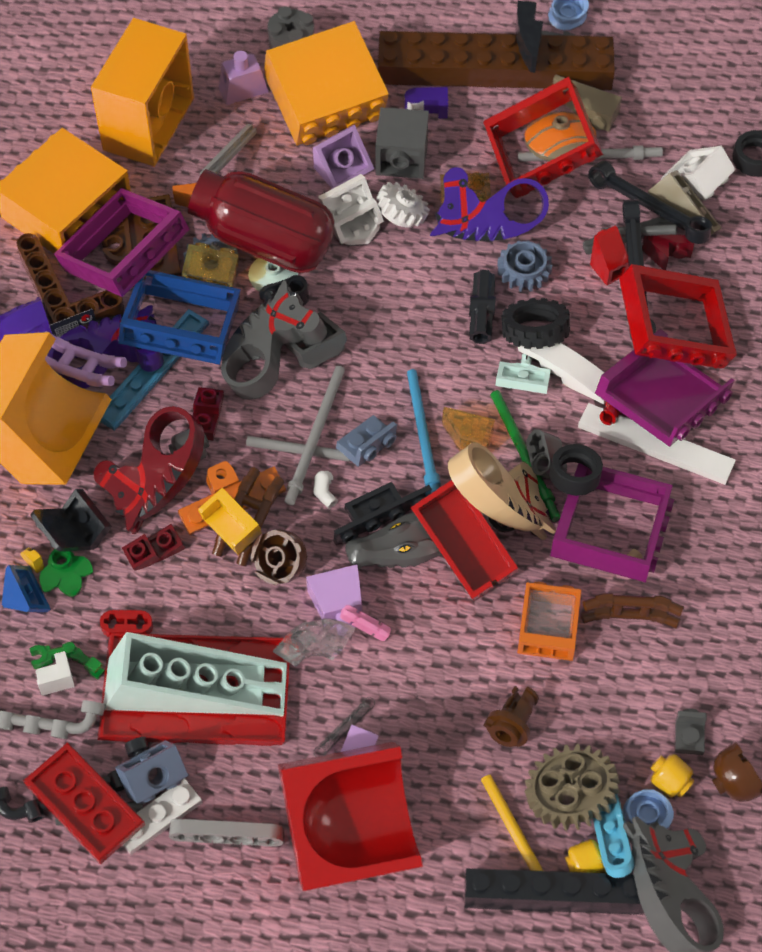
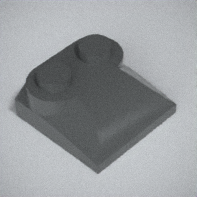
M322 312L317 314L325 324L327 334L321 343L312 345L305 340H301L297 343L284 344L297 357L299 365L303 368H316L326 360L340 355L345 349L347 341L345 331Z

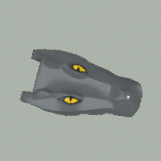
M414 512L403 515L384 528L365 537L350 540L345 546L349 562L352 565H357L358 570L363 566H373L375 564L379 568L385 566L393 568L395 565H399L401 568H406L407 566L415 567L435 557L443 556Z

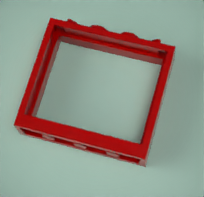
M570 77L483 121L506 185L521 178L532 179L542 186L547 185L556 178L571 173L574 169L590 163L603 155L579 92ZM573 101L588 142L516 178L501 137ZM518 184L509 191L515 198H519L529 194L535 188L527 184Z
M631 264L619 278L635 355L713 367L715 369L725 368L737 355L719 280ZM644 291L702 301L713 345L654 335Z

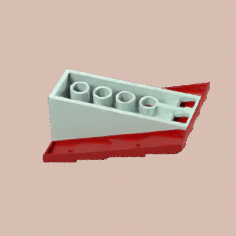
M130 632L111 633L108 639L101 702L105 704L103 716H100L97 740L128 742L138 737H146L148 742H163L166 740L170 743L282 745L285 742L291 638L136 634Z

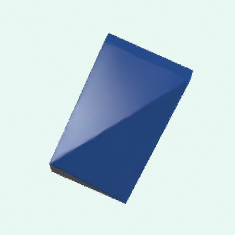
M8 565L5 571L2 597L3 607L24 612H49L51 608L30 566Z

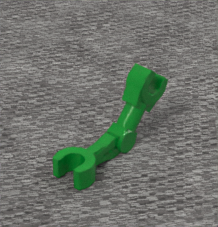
M72 642L62 644L61 647L52 649L50 646L35 645L30 648L32 656L42 655L40 659L31 661L34 669L43 668L54 663V654L65 651L67 658L80 663L97 680L105 673V670L101 668L103 664L94 657L89 658Z

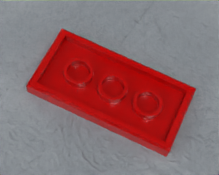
M68 742L23 780L29 790L100 865L145 826L144 820Z

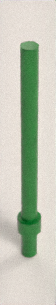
M493 391L490 396L521 460L531 467L527 446L500 391ZM536 475L540 497L545 503L546 508L549 509L551 521L557 522L560 520L561 515L554 503L555 497L551 489L547 488L543 478Z

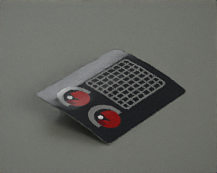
M90 309L51 324L52 334L56 337H61L69 330L81 324L96 320L94 311Z

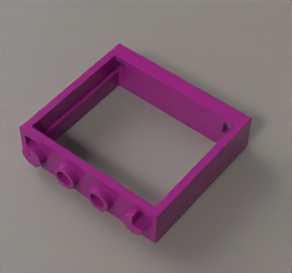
M121 188L54 254L65 272L123 297L190 229L180 211ZM130 213L158 223L110 273L82 261Z
M578 463L574 476L586 477L592 474L588 467ZM603 467L600 482L596 489L659 506L644 559L567 539L581 495L574 496L569 494L555 532L550 556L646 583L648 573H654L658 557L653 556L654 552L660 553L664 537L659 536L660 531L666 533L670 517L665 516L666 511L671 512L675 499L670 498L673 485Z

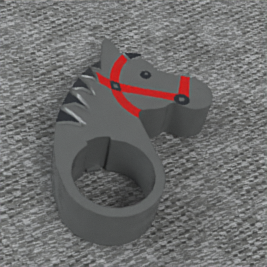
M285 280L281 283L274 297L261 304L241 323L225 348L221 366L222 376L233 392L240 398L248 400L257 399L273 389L279 377L281 347L284 344L305 340L307 343L314 345L321 343L326 337L327 328L315 311L302 306L304 302L298 293L292 292ZM261 357L262 360H265L262 371L254 379L247 382H236L239 370L246 363L250 362L251 359L257 360Z
M637 816L632 818L633 824L629 822L623 823L624 830L632 844V855L635 864L633 873L639 900L648 923L658 940L669 952H712L721 945L724 936L721 916L713 903L686 874V869L691 865L692 860L700 857L706 851V844L702 835L691 828L671 831L659 825L658 821L647 825ZM681 911L688 914L694 921L699 933V943L694 941L687 933L682 922Z

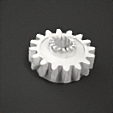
M390 182L387 185L384 184L376 198L379 201L378 206L383 216L390 222L405 228L418 227L420 223L423 224L430 209L427 207L428 202L422 201L423 196L417 195L415 189L410 190L405 184L402 187L398 182H395L394 185Z

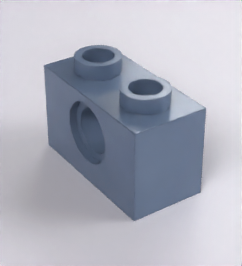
M166 740L115 767L128 798L136 803H146L156 797V793L164 789L175 788L181 783L182 779L188 776L176 745ZM157 768L156 777L149 781L150 771Z

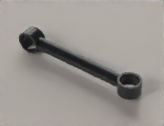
M600 161L589 169L588 177L594 187L604 189L609 186L631 200L638 199L639 204L684 229L686 239L692 243L703 244L709 241L712 223L709 219L701 216L689 217L618 177L614 167L607 161Z
M623 200L622 211L629 267L631 264L644 266L639 200ZM644 291L648 307L647 292ZM650 318L654 334L656 332V325Z

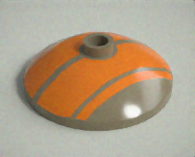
M566 111L549 112L531 121L526 127L524 135L528 150L546 161H551L588 142L578 114Z

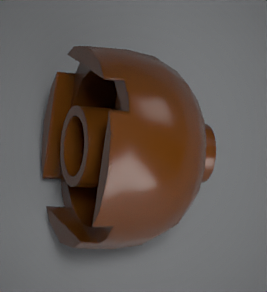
M281 529L271 530L260 535L253 544L251 561L255 564L257 576L266 583L274 585L289 583L299 577L305 569L307 562L306 547L301 538L293 532Z
M735 741L719 752L715 758L713 770L716 778L712 782L720 795L727 793L735 801L748 802L762 795V781L749 760L743 756L742 749Z

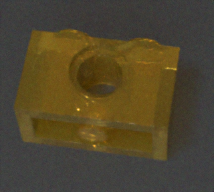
M205 243L189 244L182 275L185 278L233 287L239 264V254H235V251L229 248L211 249ZM208 260H216L218 262V266L214 269H208L204 265Z

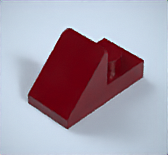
M685 235L644 236L642 243L643 252L663 270L667 269L669 256L677 259L691 258L694 243L688 241Z

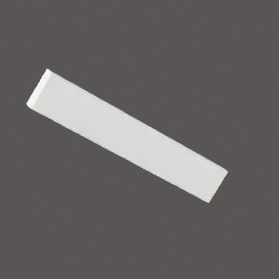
M588 403L579 421L578 428L726 485L734 467L735 459L686 440H677L669 447L636 422L621 415L618 416L614 424L605 425L600 420V413L604 409Z

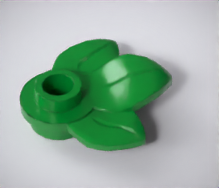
M54 549L48 557V565L40 572L41 589L46 593L58 587L65 595L75 597L82 588L81 577L93 573L92 564L83 556H74L72 551L60 552ZM61 559L67 560L64 564H57Z

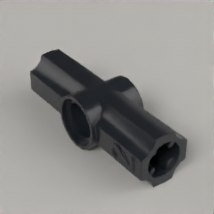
M480 270L474 273L473 293L470 295L469 317H471L469 340L474 341L475 344H485L491 341L496 296H494L495 274H492L489 270Z

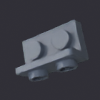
M372 415L337 441L336 449L341 451L359 467L366 461H372L380 450L384 447H390L395 442L398 425L393 421L386 426L376 416Z

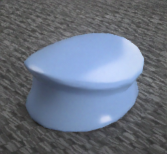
M553 0L548 13L549 21L560 30L577 28L587 18L588 0Z
M643 789L634 793L623 806L624 820L633 824L632 818L637 816L647 825L658 821L659 825L668 829L674 817V811L669 800L662 793L654 789Z

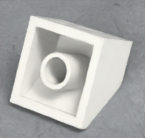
M722 146L689 150L660 179L662 180L669 173L678 170L698 198L704 201L712 197L714 191L728 181V177L735 171V168Z

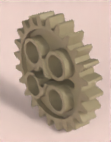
M576 744L574 750H570L569 746L565 745L564 752L561 753L558 749L554 748V756L552 757L543 754L544 763L534 762L537 770L528 771L531 779L525 780L527 789L524 791L530 810H533L536 818L541 817L544 825L551 821L553 829H556L562 823L565 831L569 829L570 824H575L576 829L580 830L581 822H585L590 827L592 826L591 818L594 817L601 821L600 812L610 813L611 810L608 803H617L615 794L620 793L618 787L620 780L614 764H611L608 755L603 757L600 749L593 753L590 745L584 751L581 750L579 744Z

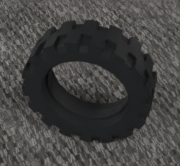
M530 298L528 301L520 300L517 301V304H510L508 309L505 308L501 316L503 337H506V341L508 343L512 342L516 347L524 346L525 349H531V347L543 349L544 346L553 347L555 343L560 344L564 341V338L569 336V309H566L564 304H558V301L555 300L548 301L546 298H541V300H536V298ZM532 320L552 322L538 327L521 325V323Z

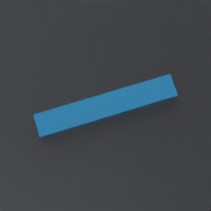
M188 309L172 328L202 333L208 327L209 321ZM163 353L164 363L162 367L153 372L144 371L138 365L110 396L112 400L100 422L115 431L176 363L180 356Z

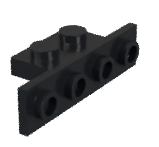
M389 482L345 503L344 509L352 522L334 530L333 542L336 546L341 543L347 544L348 541L356 539L358 535L366 531L373 532L377 530L382 523L388 520L395 521L402 517L405 512L411 510L410 507L430 495L432 488L430 485H427L401 498L394 484Z

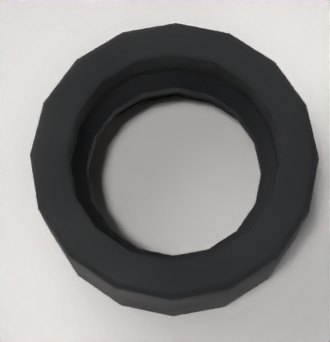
M751 130L744 132L735 142L733 163L743 174L761 177L762 160L751 159L742 150L751 146L762 148V131Z
M569 444L559 448L554 453L550 469L552 483L558 490L574 496L586 495L594 491L599 485L603 468L601 457L595 450L585 445ZM572 462L580 463L588 467L592 474L586 477L571 476L565 473L561 466Z

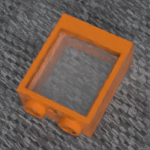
M526 582L517 654L573 661L581 589H575L569 585L559 587L547 585L544 582Z

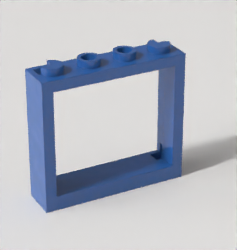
M149 270L134 286L120 322L118 344L220 365L238 311L241 289ZM145 294L227 311L220 336L215 337L136 320Z

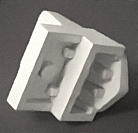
M362 174L318 196L320 203L325 205L333 214L335 220L334 234L341 244L345 243L348 246L368 245L378 233L380 224L384 222L377 201L372 197L367 181Z

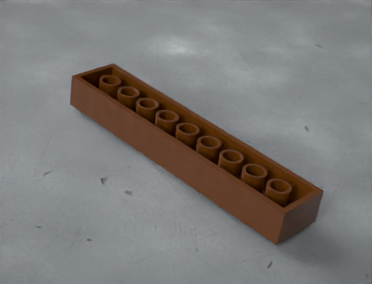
M379 31L378 72L384 85L546 89L553 85L554 76L558 75L564 78L570 77L573 81L600 90H612L615 74L614 38L612 36L542 35L536 71L531 73L519 52L516 34Z

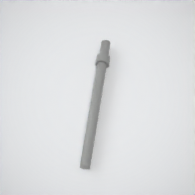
M643 145L633 146L632 148L601 149L603 155L596 159L633 158V160H643L644 157H662L663 149L662 147L643 148ZM518 152V162L546 161L535 156L532 152Z

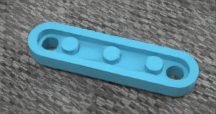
M615 794L617 803H608L611 812L601 811L602 820L599 821L593 817V822L605 870L609 876L621 878L631 873L635 864L630 840L623 827L625 820L618 794Z

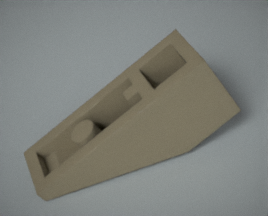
M555 75L553 84L565 78ZM572 80L593 127L610 132L620 112L622 97ZM570 101L565 104L569 109H571L575 114H577L573 101Z
M678 170L669 173L648 190L650 195L689 217L701 216L709 219L712 223L710 235L721 229V226Z

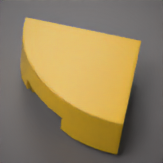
M28 547L20 553L21 557L36 574L44 569L42 557L36 550Z

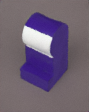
M448 87L410 88L404 95V109L429 111V113L438 114V119H448Z

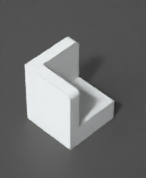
M65 651L54 654L56 664L36 670L37 683L42 696L75 687Z

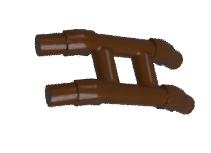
M252 467L241 481L234 500L241 507L244 505L257 510L254 520L261 529L271 506L274 504L284 484V480L280 477H275L265 491L262 501L248 496L260 474L257 468ZM217 534L212 554L222 557L227 543ZM256 539L239 554L237 564L247 566L252 546Z
M602 593L594 598L583 601V607L586 612L580 613L583 624L595 620L618 618L651 620V622L666 624L677 629L681 619L668 614V612L680 617L684 606L664 596L648 597ZM624 606H627V607H640V609H637V608H623V607H624Z

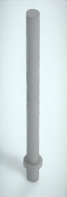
M336 366L294 477L288 482V492L284 500L288 505H294L298 494H301L304 486L302 483L345 372L342 366Z

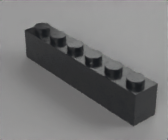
M466 868L464 908L644 914L637 893L634 874L614 878L607 873Z

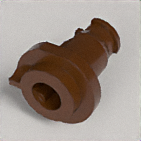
M514 686L511 692L512 695L506 700L502 709L490 712L483 726L486 727L492 739L498 744L506 747H519L527 742L530 736V729L526 723L532 714L533 706L539 700L538 694L528 686L522 696L518 693V687Z

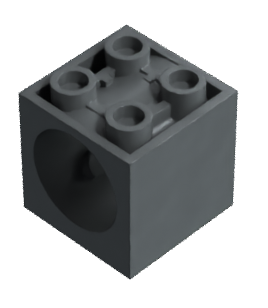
M380 107L376 138V175L424 179L429 111Z

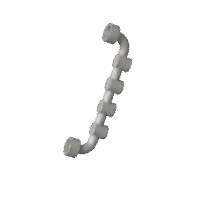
M83 700L81 712L86 713V716L80 723L0 711V729L12 731L13 725L24 726V733L40 735L41 729L50 730L51 737L68 739V734H82L89 731L95 724L97 715L103 716L105 704Z

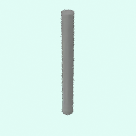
M247 436L246 446L295 454H302L306 445ZM316 446L313 454L315 457L350 462L341 451L333 448Z

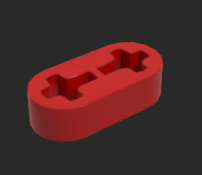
M109 610L101 616L100 627L103 634L107 637L111 633L150 634L153 630V621L150 614L146 611ZM111 619H116L117 624H115L114 628H109L108 624L111 623ZM139 620H144L145 624H143L142 629H137L136 624H138Z

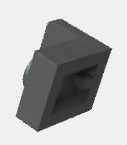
M696 709L678 711L675 720V753L704 754L707 713L699 712Z

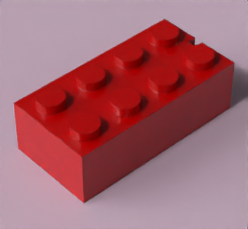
M452 480L410 507L473 601L494 588L492 582L495 580L500 584L519 571L517 565L481 512L462 495Z

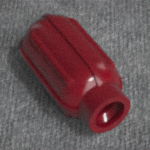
M205 169L195 185L188 205V214L206 221L208 230L221 242L297 273H306L316 269L325 257L333 238L335 220L333 214L325 205L261 177L242 171L231 172L222 176Z

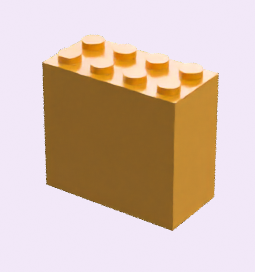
M355 21L266 50L264 75L296 145H310L320 137H332L340 130L349 128L352 125H355L357 128L366 121L376 122L379 120L380 107L386 108L389 93Z
M61 128L55 134H52L42 146L35 149L25 161L18 164L8 176L0 180L1 218L24 234L32 233L36 235L41 245L54 254L121 188L131 192L128 171L64 128Z

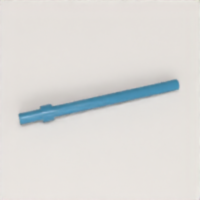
M411 369L407 371V377L426 474L424 475L425 486L430 485L432 488L431 493H433L441 486L440 476L435 470L417 371Z

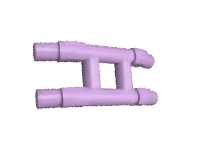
M54 336L56 340L52 348L64 354L58 362L49 356L45 358L46 362L55 372L86 382L94 387L113 386L115 383L113 376L93 373L98 364L101 367L112 369L116 367L124 368L127 365L125 357L99 354L70 344L68 341ZM75 356L88 360L81 370L69 366Z

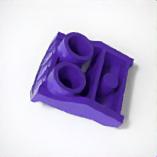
M40 297L0 314V342L4 335L44 333L45 331L52 334Z

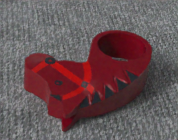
M175 406L165 407L157 411L146 425L142 458L139 466H123L120 468L113 462L105 460L98 463L95 467L94 480L113 496L116 506L115 512L125 517L127 531L137 534L144 520L164 508L191 479L203 453V427L186 410ZM176 420H187L190 432L186 443L171 455L163 454L160 448V437L165 427Z

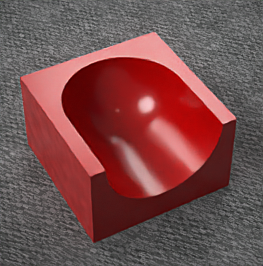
M388 742L278 764L297 872L303 891L423 867L421 854L416 845L408 813L402 778L401 747L398 744Z

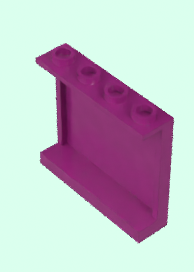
M662 329L654 333L657 336H668ZM633 350L601 375L595 394L670 447L677 440H684L692 427L698 428L706 415L712 416L720 403L725 404L733 394L731 387L735 380L731 378L721 386L689 363L671 362L664 359L635 355Z

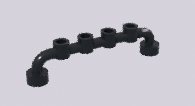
M146 737L132 739L124 745L130 758L150 749ZM116 770L102 777L116 792L124 790ZM0 787V815L4 818L18 820L27 817L29 823L45 818L44 811L47 810V807L39 799L31 800L19 808H10L7 804L11 801L8 787Z

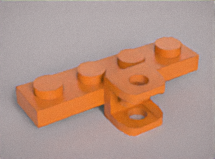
M227 461L216 464L207 470L206 483L212 495L178 510V514L189 536L209 527L202 519L198 509L221 488L233 499L235 498L241 481L239 482L233 467ZM275 466L260 472L248 496L262 501L268 486L271 485L275 477H280ZM217 476H222L224 479H219ZM284 484L280 489L279 494L286 491V487L284 486ZM243 505L242 508L246 510L249 507Z

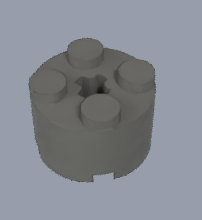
M287 6L279 8L278 12L268 21L269 48L272 49L314 35L313 16Z

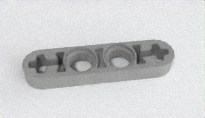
M175 819L170 823L169 838L180 842L212 843L213 840V843L241 845L242 842V845L277 847L283 845L284 827L270 823Z

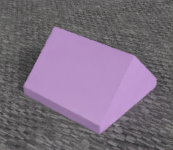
M355 125L313 147L314 169L332 189L360 174L365 175L374 170Z

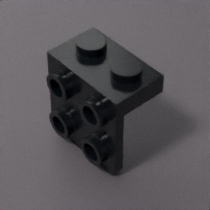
M75 489L62 508L34 509L30 514L36 526L50 541V545L60 552L94 550L112 527L83 489Z

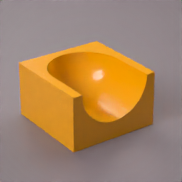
M136 18L131 20L91 86L103 151L153 167L156 166L194 100L186 33Z
M50 332L4 335L0 342V464L21 484L66 485L112 400L106 393L86 390L67 381L49 366L45 358L56 340Z

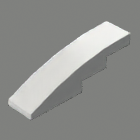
M555 343L553 347L544 346L543 349L518 347V351L538 360L540 368L551 369V373L561 377L562 384L602 404L606 403L605 400L595 394L601 375L604 372L577 352L562 343Z

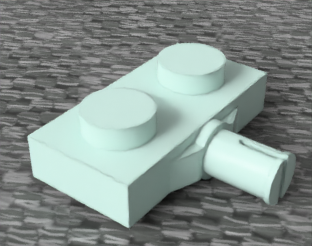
M523 353L521 363L500 361L495 386L547 394L551 369L531 365L532 357L528 356L526 359V354Z

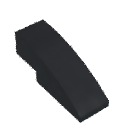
M518 0L516 40L524 63L531 73H535L543 21L535 20L536 2Z

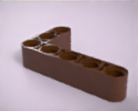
M25 233L19 236L16 244L21 262L38 297L42 301L51 324L93 309L96 319L124 314L123 298L107 290L70 304L38 237L32 233Z

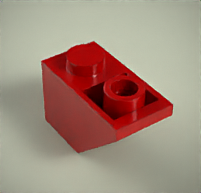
M616 225L599 231L594 236L590 266L606 286L619 280L629 268L628 255Z

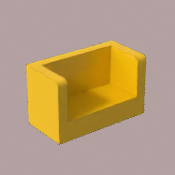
M223 488L198 509L202 519L237 555L262 534L259 524Z

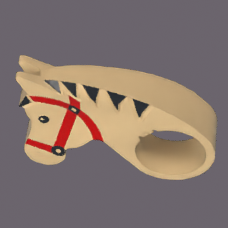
M479 443L469 444L449 459L448 471L453 483L462 495L480 512L508 527L521 531H531L542 540L547 538L544 529L552 534L556 532V528L549 520V509L546 508L545 503L540 497L537 476L527 463L521 462L508 472L497 458Z

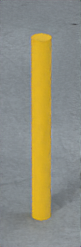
M490 774L484 776L481 782L529 870L544 871L494 779Z

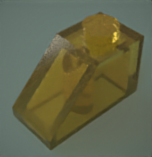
M448 407L443 408L442 425L459 451L471 443H479L489 449L494 433L495 419Z

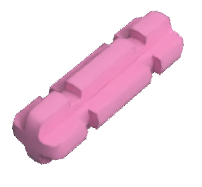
M346 605L341 610V620L349 624L353 622L352 626L369 635L374 634L376 639L385 641L390 636L391 628L382 622L378 624V620L362 611L357 612V609L353 606Z

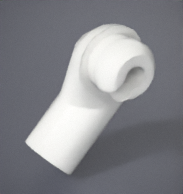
M319 471L314 477L313 493L328 509H331L338 503V499L329 491L333 475L329 471Z

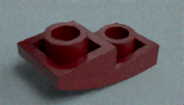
M198 387L193 403L192 416L202 425L207 439L214 441L224 398V390Z
M172 524L150 537L143 534L122 547L134 571L149 567L186 549Z

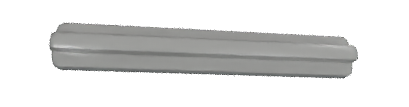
M247 124L200 172V175L205 169L218 174L257 134L256 128H253L252 124Z

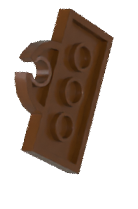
M170 194L148 198L172 208ZM130 213L102 241L103 247H109L114 243L120 244L115 249H102L105 258L111 264L117 266L158 223ZM177 243L150 270L181 276Z

